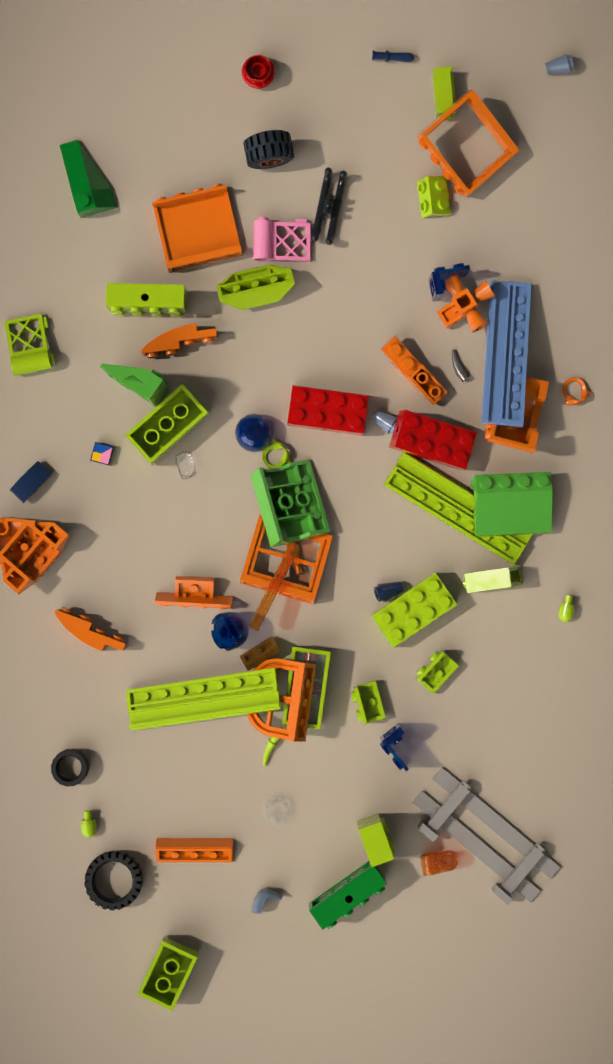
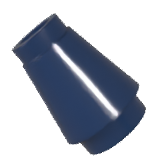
M400 581L378 584L377 587H374V594L378 602H385L404 591Z

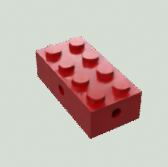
M292 385L287 426L363 436L369 396Z
M401 410L397 417L389 448L451 468L466 470L477 433L408 410Z

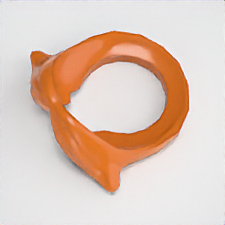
M569 378L562 386V393L566 399L565 405H576L581 401L587 400L592 394V391H588L586 384L580 378ZM574 381L580 384V400L568 395L566 391L568 383Z

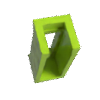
M453 66L434 68V73H432L436 118L456 102L453 74H451ZM457 110L452 115H450L446 120H450L453 117H455Z

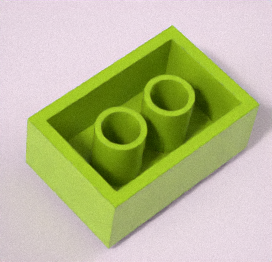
M375 814L358 820V830L371 867L394 860L393 854L396 851L391 837H386L389 831L384 817L380 818L379 814Z
M164 936L137 995L173 1011L198 958L199 952Z

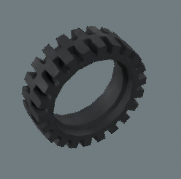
M122 851L102 853L91 862L86 871L84 883L86 893L90 896L89 899L94 901L98 907L101 906L105 910H120L129 906L139 895L143 883L142 870L138 862L127 853H122ZM112 861L120 862L127 866L133 879L132 888L129 893L118 899L106 898L98 891L95 884V876L98 869L105 863Z

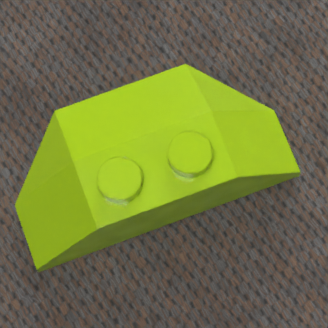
M269 264L232 273L222 283L217 284L216 287L220 302L240 310L279 302L295 285L291 268Z

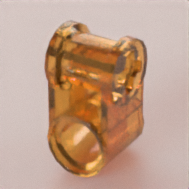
M451 850L420 855L424 876L452 871L458 865L457 856ZM450 856L451 859H454L451 861L450 865H448L447 862H444L446 861V857Z

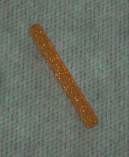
M290 543L249 624L251 629L259 630L299 550L297 544Z

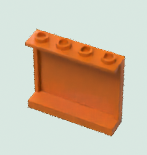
M215 184L210 189L198 188L193 190V193H177L172 198L160 197L155 199V202H152L168 272L243 255L226 185Z

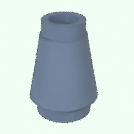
M564 54L545 63L547 74L570 73L571 70H574L572 55Z
M377 410L372 420L387 434H393L397 417Z

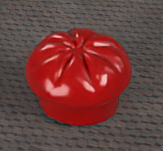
M251 56L242 66V78L252 88H265L274 80L275 66L266 56Z

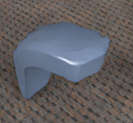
M268 888L261 889L254 899L252 913L261 914L267 899L282 900L283 896Z

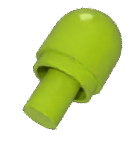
M570 595L565 596V602L561 603L558 616L563 622H569L574 617L575 605H572L573 596Z
M85 810L84 819L81 820V832L85 837L91 838L97 832L95 818H92L91 810Z

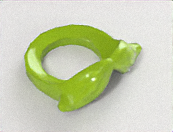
M273 439V443L266 447L262 453V460L270 469L291 463L289 451L285 449L283 443L276 439ZM283 449V457L278 464L271 465L267 462L266 455L269 451Z

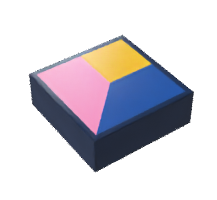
M95 442L90 461L109 466L114 447Z

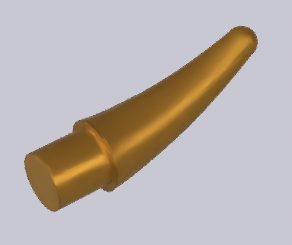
M298 541L294 547L293 557L300 559V542ZM293 562L296 575L303 574V565Z

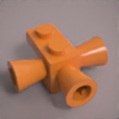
M459 274L447 279L443 286L454 297L451 298V303L436 311L445 327L448 329L465 317L468 320L472 333L478 332L487 326L488 322L477 311L480 309L477 303L495 297L486 280L470 293L468 288L464 290Z

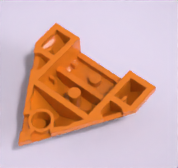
M0 517V564L4 582L17 594L22 593L35 584L60 556L69 535L54 522Z

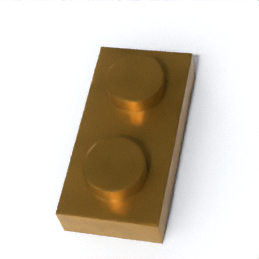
M272 636L240 655V658L247 671L267 659L274 657L281 650Z

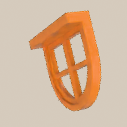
M269 659L262 662L253 671L276 668L277 678L279 668L295 671L291 697L280 695V702L290 704L287 729L271 726L273 711H268L266 723L258 713L247 714L249 721L256 730L264 735L294 742H306L316 664L286 659Z

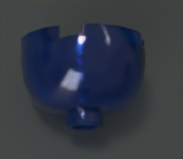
M246 415L236 425V441L246 451H262L272 441V426L262 415Z
M223 612L216 615L212 620L214 630H211V635L218 648L231 651L242 646L248 639L249 627L247 621L236 612Z

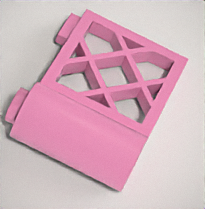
M258 217L253 225V260L261 262H310L311 223H307V219H295V222H272L268 217ZM277 227H284L289 233L281 239L276 234ZM297 228H306V236L302 240L294 233ZM290 235L298 241L292 249L284 242ZM280 244L289 251L285 256H276V248ZM300 244L306 250V257H299L294 252Z

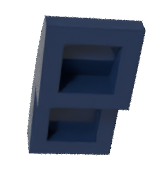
M37 461L11 487L10 492L24 504L52 474Z

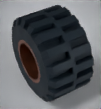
M263 131L248 137L243 142L247 165L250 168H274L284 165L294 158L291 136L287 131Z

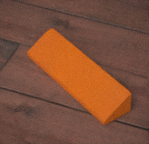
M157 838L155 844L156 862H233V838Z

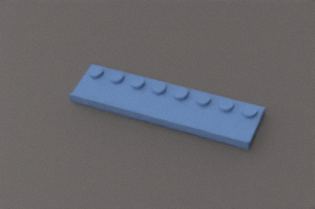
M493 280L490 283V288L495 297L489 299L481 424L523 427L531 283L513 281L505 283Z

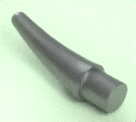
M452 350L454 371L457 377L464 382L468 379V376L458 361L456 351Z

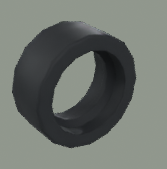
M66 749L58 753L51 764V773L54 780L66 787L81 783L89 771V762L86 756L76 749ZM67 756H73L81 763V772L73 779L64 778L59 771L60 761Z

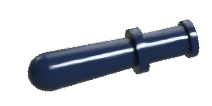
M373 50L372 60L412 62L414 55L412 53L389 52V50H386V52H376Z

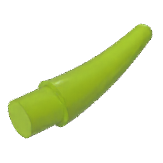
M271 737L268 740L263 757V766L267 765L268 759L280 738Z

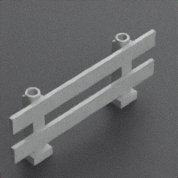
M441 768L433 777V780L450 795L441 806L423 791L412 803L430 817L426 824L422 821L418 825V829L434 842L438 837L437 830L442 827L504 880L500 886L495 883L491 888L496 896L509 905L513 900L510 895L516 890L531 903L540 890L525 878L535 866L551 879L560 867L544 854L546 850L538 843L533 845L470 791L472 787L465 781L460 783L445 769ZM460 803L524 856L515 868L509 865L451 815Z

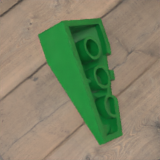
M75 140L61 144L60 149L76 210L80 218L117 208L111 187L80 142Z

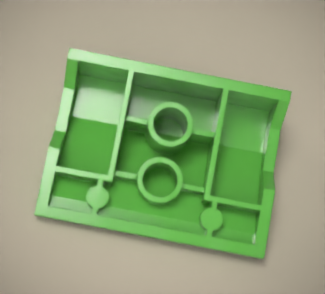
M103 363L100 366L110 378L144 398L155 408L162 402L170 390L163 375L154 369L149 371L144 368Z
M310 460L291 462L271 469L260 467L250 475L270 547L287 545L330 532Z
M551 472L474 475L470 480L471 486L474 489L475 500L473 513L475 536L552 532L553 489Z

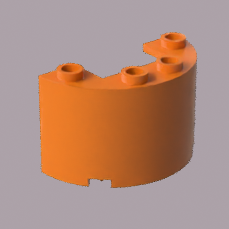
M526 376L523 427L486 423L484 439H487V442L534 453L539 435L537 427L541 407L546 399L549 382Z

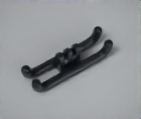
M329 167L324 172L311 241H318L322 220L325 217L330 218L326 244L332 245L347 172L344 170L340 172L336 195L334 196L328 194L332 176V169Z

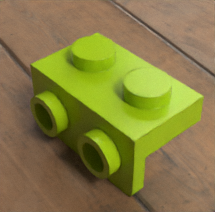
M427 176L418 180L417 191L419 193L421 217L450 215L447 179L444 176Z
M442 650L440 652L436 651L429 658L431 662L427 666L423 665L416 672L418 675L416 679L432 694L459 667Z
M376 681L353 686L354 691L351 692L353 702H358L359 710H356L359 722L363 721V724L366 725L370 722L385 719Z

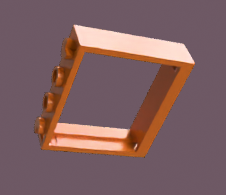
M474 90L467 91L416 136L419 139L418 143L421 148L427 149L431 155L430 159L432 162L441 167L443 176L447 180H451L455 185L453 186L454 190L463 196H469L520 151ZM465 102L468 103L504 150L500 157L467 186H465L427 137Z

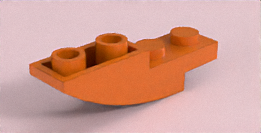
M196 323L177 327L153 339L141 349V352L148 359L157 358L158 354L165 353L166 356L177 355V352L181 351L180 344L191 346L195 345V342L202 341L204 344L214 342V339H218L217 330L214 328L198 331Z
M393 336L380 349L389 358L394 367L432 405H435L448 393L396 336Z
M63 607L61 610H55V615L64 627L85 644L100 651H104L106 645L122 651L125 650L127 643L123 642V637L114 634L113 637L105 635L106 631L98 628L92 630L94 622L90 621V617L80 614L79 617L72 614V610Z

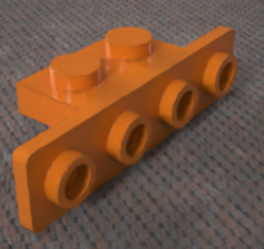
M176 576L175 593L157 592L155 597V604L161 606H196L203 609L214 607L224 610L232 608L233 602L232 596L214 595V578Z

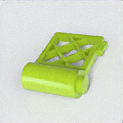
M36 314L4 321L11 357L10 363L14 376L52 369V365L55 364V358L53 353H49L45 332V329H48L47 317H43L42 314ZM39 320L40 326L35 332L28 328L31 321ZM18 324L22 328L17 335H14L10 331V325ZM25 329L33 334L28 343L20 338ZM36 336L42 339L44 347L35 348L31 346ZM18 340L25 344L22 351L14 352L13 346Z

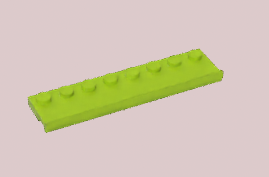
M403 452L383 484L388 489L512 565H515L533 535L475 536L473 515L475 507L474 493L410 454Z
M276 668L126 690L127 709L130 718L129 728L131 731L281 710Z

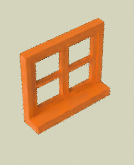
M259 515L240 578V584L314 604L333 536L323 534L306 539L321 544L316 562H309L291 556L294 543L287 544L284 554L260 548L265 526L262 516ZM258 552L283 558L278 578L253 571ZM289 561L314 567L309 587L284 580Z

